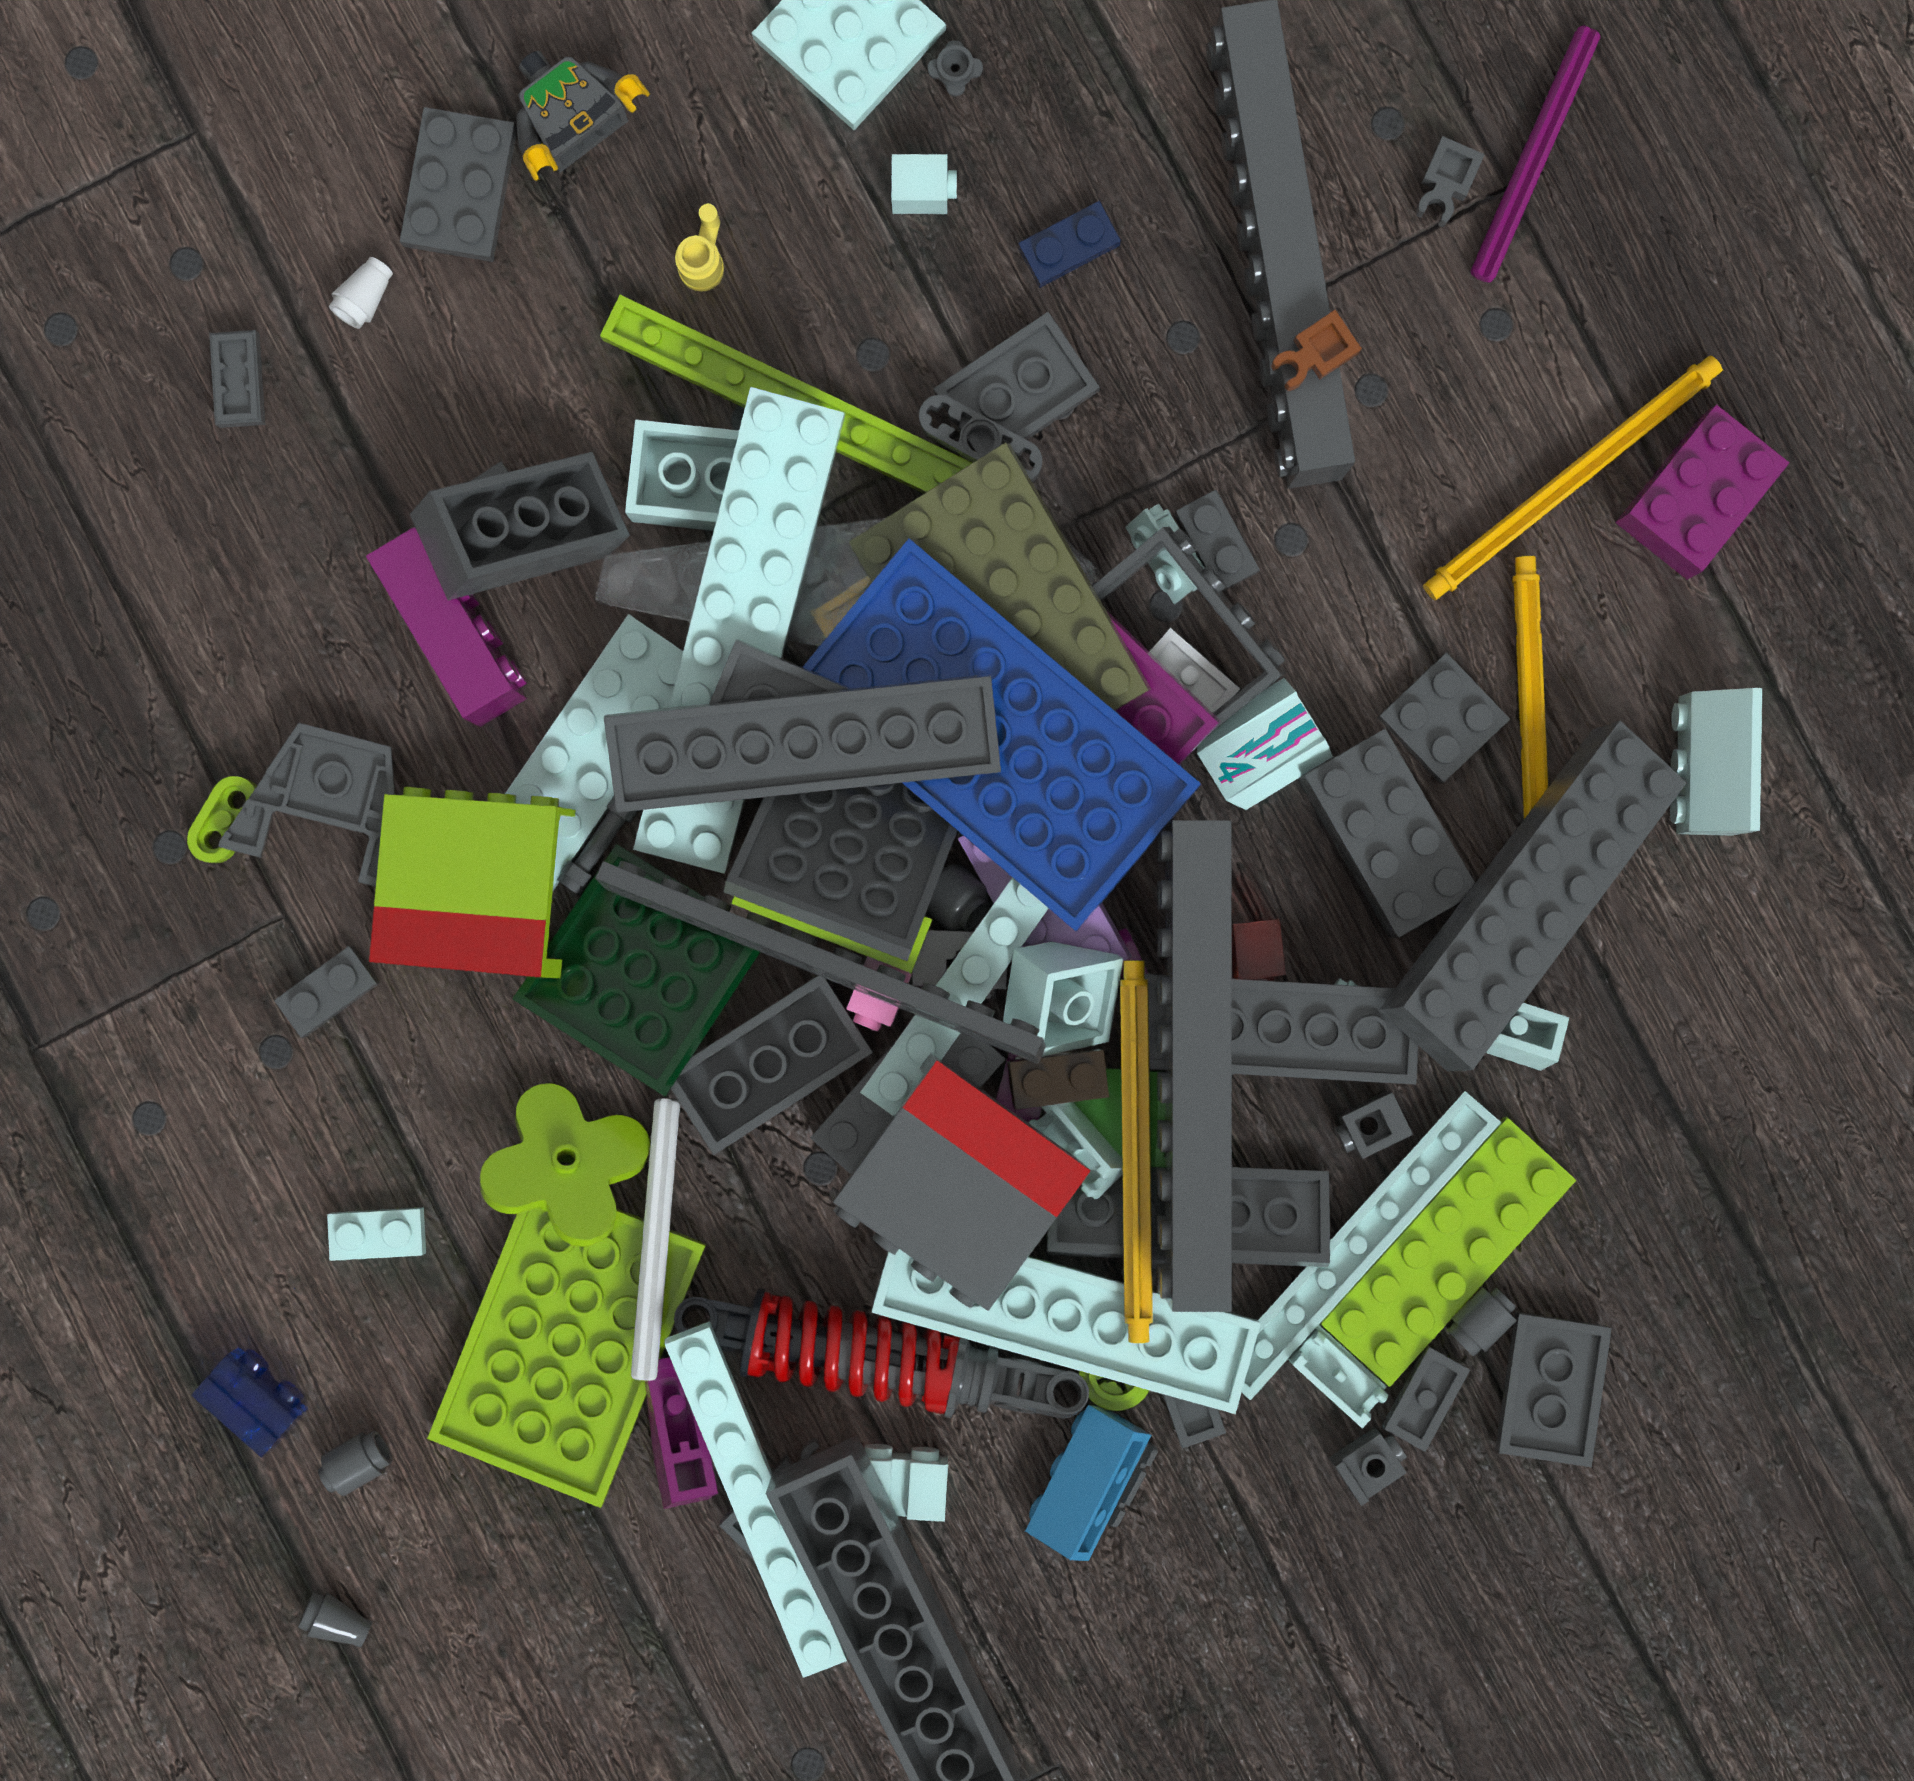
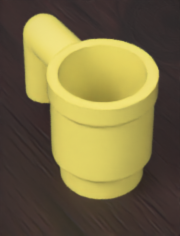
M704 204L700 207L699 217L701 226L699 234L685 238L678 246L675 254V262L682 282L688 288L699 292L708 291L716 287L724 274L723 260L715 245L720 219L717 209L712 204Z

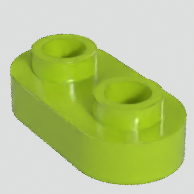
M230 776L222 779L215 785L187 835L188 848L194 857L203 862L222 863L234 855L236 851L220 847L213 849L209 844V838L214 832H219L223 836L242 809L234 807L232 802L234 795L242 792L246 800L249 799L257 787L254 782L243 777Z

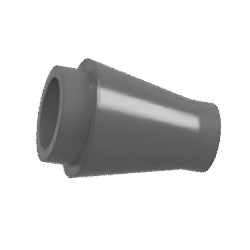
M313 1592L297 1628L308 1632L306 1637L352 1644L361 1648L373 1621L364 1618L328 1592L324 1596Z

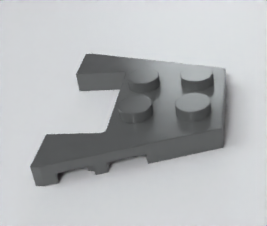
M298 723L266 770V774L249 799L246 800L242 806L243 808L220 839L218 847L262 858L273 814L277 811L365 833L369 836L358 882L376 887L384 794L395 795L392 747Z

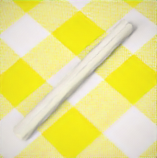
M659 1098L654 1102L631 1367L632 1378L645 1381L656 1379L658 1372L680 1111L679 1101L668 1098Z

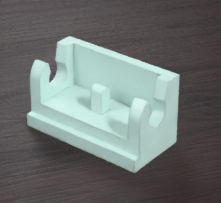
M1074 1102L1042 1106L1047 1113L1039 1120L1034 1119L1028 1123L1081 1160L1091 1170L1082 1182L1081 1189L1087 1197L1098 1199L1123 1175L1122 1158Z
M1320 1325L1288 1359L1296 1369L1362 1429L1371 1420L1369 1412L1378 1402L1384 1403L1388 1398V1394L1384 1391L1387 1386Z

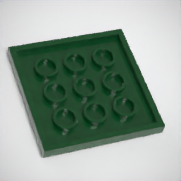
M617 844L604 861L618 867L620 861L631 863L646 871L644 878L659 884L663 878L680 883ZM595 875L547 948V958L562 960L561 978L527 976L512 999L665 1097L760 952L608 891L595 879ZM687 887L689 889L687 895L701 901L704 900V896Z

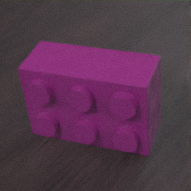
M1716 404L1699 417L1615 523L1688 580L1704 571L1790 462Z

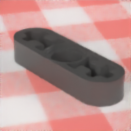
M934 395L926 399L921 405L919 424L921 430L928 438L973 463L999 447L1004 439L1010 442L1017 457H1020L1023 452L1030 455L1029 464L1034 468L1031 471L1027 469L1025 471L1032 482L1038 478L1042 468V455L1038 447L1032 442L949 396ZM942 407L947 408L948 419L959 426L962 417L969 419L960 432L958 442L951 439L955 435L954 428L943 423L938 429L932 427V417L928 414L931 410L939 412ZM984 428L992 433L994 444L989 451L977 453L970 449L967 444V437L974 429Z

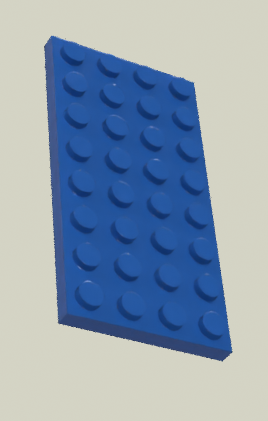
M909 538L803 666L805 669L849 688L991 674L1001 772L903 782V784L1075 931L1082 927L1160 835L1161 831L1165 829L1202 785Z

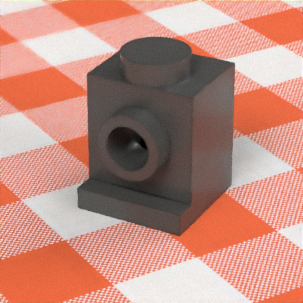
M1387 1090L1337 1114L1341 1125L1334 1128L1344 1151L1348 1153L1354 1150L1356 1156L1361 1159L1413 1135L1393 1092ZM1365 1117H1371L1375 1122V1128L1369 1134H1363L1360 1130V1122Z
M1375 1427L1329 1457L1361 1506L1369 1502L1368 1499L1406 1474V1471L1400 1464L1401 1461L1407 1458L1406 1454L1392 1434L1383 1438ZM1370 1460H1381L1382 1467L1372 1474L1367 1472L1366 1466Z

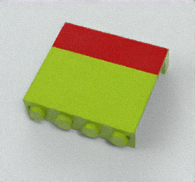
M404 787L403 795L384 794L369 962L561 978L562 960L547 958L560 816L575 817L576 810L559 807V798L531 796L530 804H517L516 795L488 793L487 801H474L473 792L445 790V798H431L430 789Z

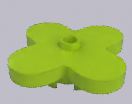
M551 1083L533 1086L520 1097L516 1107L515 1122L522 1143L498 1150L484 1162L480 1173L482 1197L491 1208L505 1214H518L539 1207L543 1211L548 1212L552 1226L562 1240L571 1245L581 1247L595 1245L610 1234L615 1223L616 1203L609 1185L632 1178L644 1168L650 1151L648 1133L638 1121L623 1115H613L587 1122L583 1118L576 1098L569 1090ZM560 1162H568L571 1165L565 1166L560 1164Z

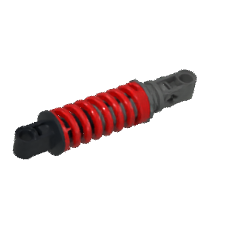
M758 1288L750 1307L701 1297H691L680 1303L674 1316L677 1331L681 1333L686 1331L684 1319L690 1311L700 1309L707 1312L721 1350L740 1354V1376L748 1378V1375L761 1377L768 1370L774 1372L779 1382H787L793 1376L797 1363H799V1379L804 1387L813 1386L818 1380L821 1369L824 1368V1385L829 1392L838 1391L843 1381L847 1380L849 1381L850 1394L854 1397L862 1396L868 1385L874 1386V1397L877 1401H887L892 1390H897L899 1403L904 1407H909L914 1403L917 1395H922L921 1401L924 1402L927 1411L944 1414V1417L947 1418L952 1417L958 1404L975 1406L976 1411L986 1413L989 1405L993 1404L996 1407L1015 1412L1037 1413L1066 1419L1080 1412L1089 1398V1388L1086 1381L1075 1372L1049 1368L1027 1360L1000 1358L997 1347L988 1346V1349L985 1350L979 1347L974 1348V1346H970L968 1339L954 1335H945L944 1341H941V1332L926 1328L922 1337L917 1336L916 1325L904 1321L900 1324L898 1331L894 1332L892 1331L891 1319L882 1315L878 1316L873 1327L867 1326L866 1313L860 1310L852 1313L849 1322L843 1321L842 1323V1309L835 1305L827 1309L822 1324H818V1306L811 1300L803 1303L798 1319H793L792 1299L786 1295H773L770 1292H766L764 1288ZM1021 1376L1022 1383L1020 1388V1394L1018 1396L1017 1388L1019 1383V1377ZM1059 1383L1071 1384L1078 1394L1076 1405L1070 1408L1060 1406L1053 1396L1055 1385Z

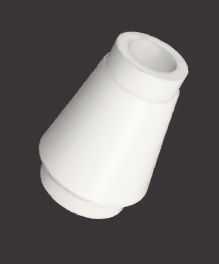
M369 257L366 263L362 264L331 294L333 301L330 303L329 308L342 321L354 328L360 329L364 322H371L387 287L388 280L393 275L392 271L380 260Z

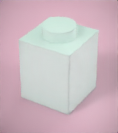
M892 154L891 201L893 214H947V199H957V170H948L947 154Z

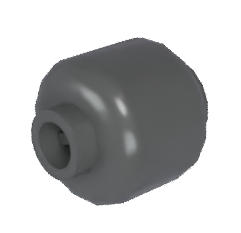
M951 864L943 868L926 913L947 931L964 930L969 932L978 927L990 910L989 894L981 880L966 867L960 864Z

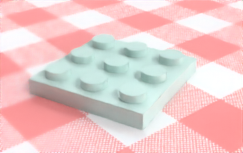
M781 0L752 32V37L755 42L839 118L855 130L946 31V23L920 0Z

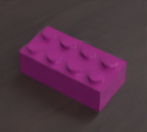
M415 527L366 555V558L463 719L481 727L528 699L521 688L527 684V681L519 667L513 660L510 661L505 654L501 655L497 649L504 644L498 632L489 620L486 622L481 614H476L474 608L480 605L475 594L447 600Z

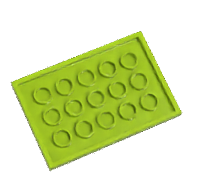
M539 1207L516 1215L427 1439L599 1508L603 1506L647 1396L645 1380H636L631 1376L644 1227L643 1218L616 1208L615 1223L610 1234L595 1245L581 1247L571 1245L562 1240L556 1234L548 1212L543 1211ZM671 1229L669 1230L659 1359L662 1358L666 1348L665 1338L670 1337L674 1328L676 1309L685 1300L706 1247V1243Z

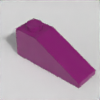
M670 1357L659 1359L657 1377L652 1381H645L654 1464L663 1509L708 1500L718 1494L711 1455Z

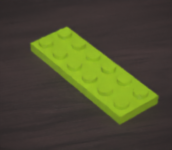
M1503 1117L1500 1120V1125L1320 1323L1389 1387L1577 1181L1508 1117Z

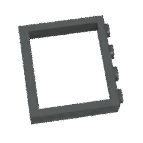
M1162 527L1092 587L1102 602L1164 549L1169 552L1264 671L1213 712L1221 721L1215 727L1216 729L1284 675L1286 671L1281 664L1286 659L1270 639L1262 642L1251 627L1256 624V621L1249 611L1240 602L1232 605L1223 594L1222 590L1227 586L1220 575L1210 565L1203 569L1192 554L1197 551V548L1184 531L1179 528L1174 532L1170 527Z

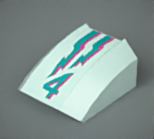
M1285 678L1262 691L1211 732L1197 746L1198 756L1225 800L1245 810L1333 757L1326 739L1317 728L1298 697L1297 692Z

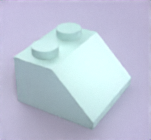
M1047 942L1014 949L1003 1022L1010 1024L1012 1019L1015 1018L1039 1029L1037 1036L1042 1037L1046 1045L1042 1057L1109 1042L1123 958L1118 954L1057 942Z

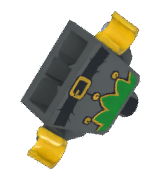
M534 51L527 55L521 61L519 69L530 84L518 94L523 106L516 115L519 148L523 154V161L533 180H539L537 172L544 166H551L554 171L558 170L561 173L627 123L629 120L620 101H622L629 112L633 113L636 110L635 105L632 103L634 97L640 94H644L646 97L650 95L640 79L634 74L624 76L617 71L590 61L579 64L570 56L563 58L552 67L540 51Z

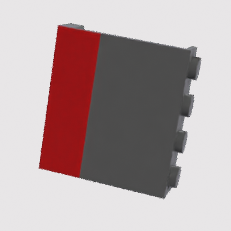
M930 1053L920 1067L924 1075L842 1188L838 1191L832 1187L829 1194L833 1203L837 1205L833 1211L845 1222L853 1227H857L862 1222L875 1232L872 1239L882 1248L894 1255L899 1249L914 1259L910 1265L922 1276L932 1282L939 1276L952 1286L949 1293L962 1304L972 1308L977 1303L989 1311L1091 1170L1070 1152Z

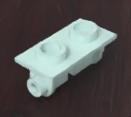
M1160 504L1155 505L1149 510L1146 508L1125 527L1131 536L1135 549L1140 547L1162 527H1170L1174 532L1179 529L1168 509L1163 511ZM1166 549L1148 562L1155 573L1159 587L1169 595L1174 604L1191 591L1197 590V587ZM1194 552L1192 555L1204 569L1205 567Z

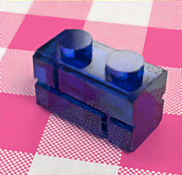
M237 1348L221 1360L191 1396L262 1458L278 1445L289 1430L307 1412L308 1408L301 1403L304 1397L298 1388L286 1380H282L279 1383L266 1372L269 1365L262 1356L251 1349H247L244 1352L241 1348Z

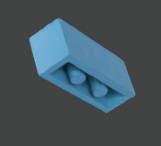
M1088 1405L1086 1410L1082 1411L1074 1420L1071 1428L1073 1436L1065 1452L1061 1453L1053 1462L1050 1470L1052 1478L1044 1494H1041L1032 1504L1029 1512L1031 1520L1025 1532L1069 1560L1089 1561L1151 1437V1434L1111 1410L1093 1405Z

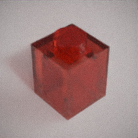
M1280 919L1231 925L1234 979L1275 981L1274 976L1286 975Z

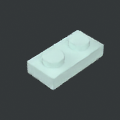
M424 1207L332 1212L327 1214L329 1261L422 1256L426 1254Z

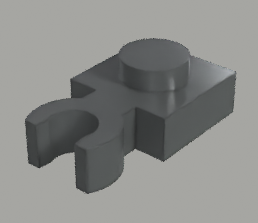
M1442 136L1421 184L1433 188V190L1427 192L1421 198L1416 208V216L1421 218L1428 205H1438L1442 210L1438 226L1444 227L1454 212V203L1451 197L1464 201L1485 154Z

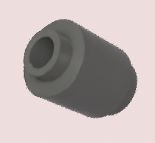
M1482 1287L1451 1318L1454 1323L1447 1331L1474 1357L1481 1349L1486 1352L1517 1321L1510 1314L1516 1306L1496 1287L1491 1293H1488Z
M372 1431L367 1435L361 1432L321 1456L322 1466L318 1468V1474L324 1487L329 1492L333 1493L336 1491L341 1496H346L385 1472V1467L392 1463V1455L385 1440L377 1431Z

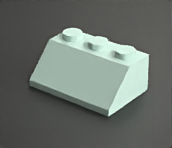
M1762 688L1695 691L1679 696L1678 703L1674 704L1672 710V728L1674 731H1678V749H1675L1672 753L1671 768L1687 783L1670 805L1671 822L1676 824V834L1732 836L1760 831Z

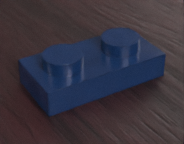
M1098 201L1019 242L1018 250L1038 287L1041 288L1119 247L1121 240L1101 202Z

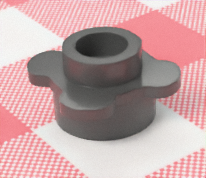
M960 41L948 42L946 47L939 53L938 58L932 59L928 64L929 76L933 79H939L946 86L947 93L951 96L962 95L965 91V85L972 78L980 77L983 71L982 62L977 58H973L970 51ZM958 65L960 69L958 72H953L951 67Z

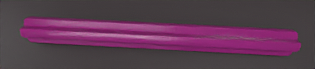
M1580 26L1573 35L1470 270L1471 275L1478 280L1490 283L1498 273L1600 40V33L1597 30L1591 29L1588 26Z

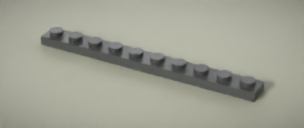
M603 861L595 879L608 891L1036 1064H1039L1046 1048L1044 1039L1037 1036L1039 1029L1025 1021L1013 1018L1011 1023L1007 1024L992 1018L994 1011L980 1003L968 1000L966 1006L948 1000L950 993L942 988L929 983H923L920 989L905 983L906 976L895 969L879 965L877 971L860 965L862 958L839 947H835L833 953L816 947L818 940L797 930H792L789 936L773 930L775 923L758 914L749 912L746 918L730 912L732 906L709 895H705L703 901L687 895L689 891L687 887L667 878H663L660 884L644 878L646 871L631 863L620 861L618 867Z

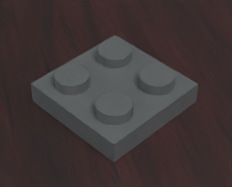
M1447 652L1377 717L1440 784L1444 783L1510 720Z

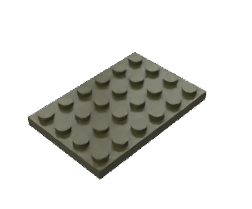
M1005 442L849 541L871 582H873L908 538L911 539L1114 711L1151 690L1010 443Z

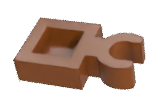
M1333 310L1295 336L1293 341L1299 351H1284L1278 354L1270 367L1273 371L1284 364H1290L1295 368L1296 376L1286 382L1284 386L1287 391H1292L1303 383L1309 370L1313 369L1317 377L1322 379L1358 355L1362 348L1337 311Z

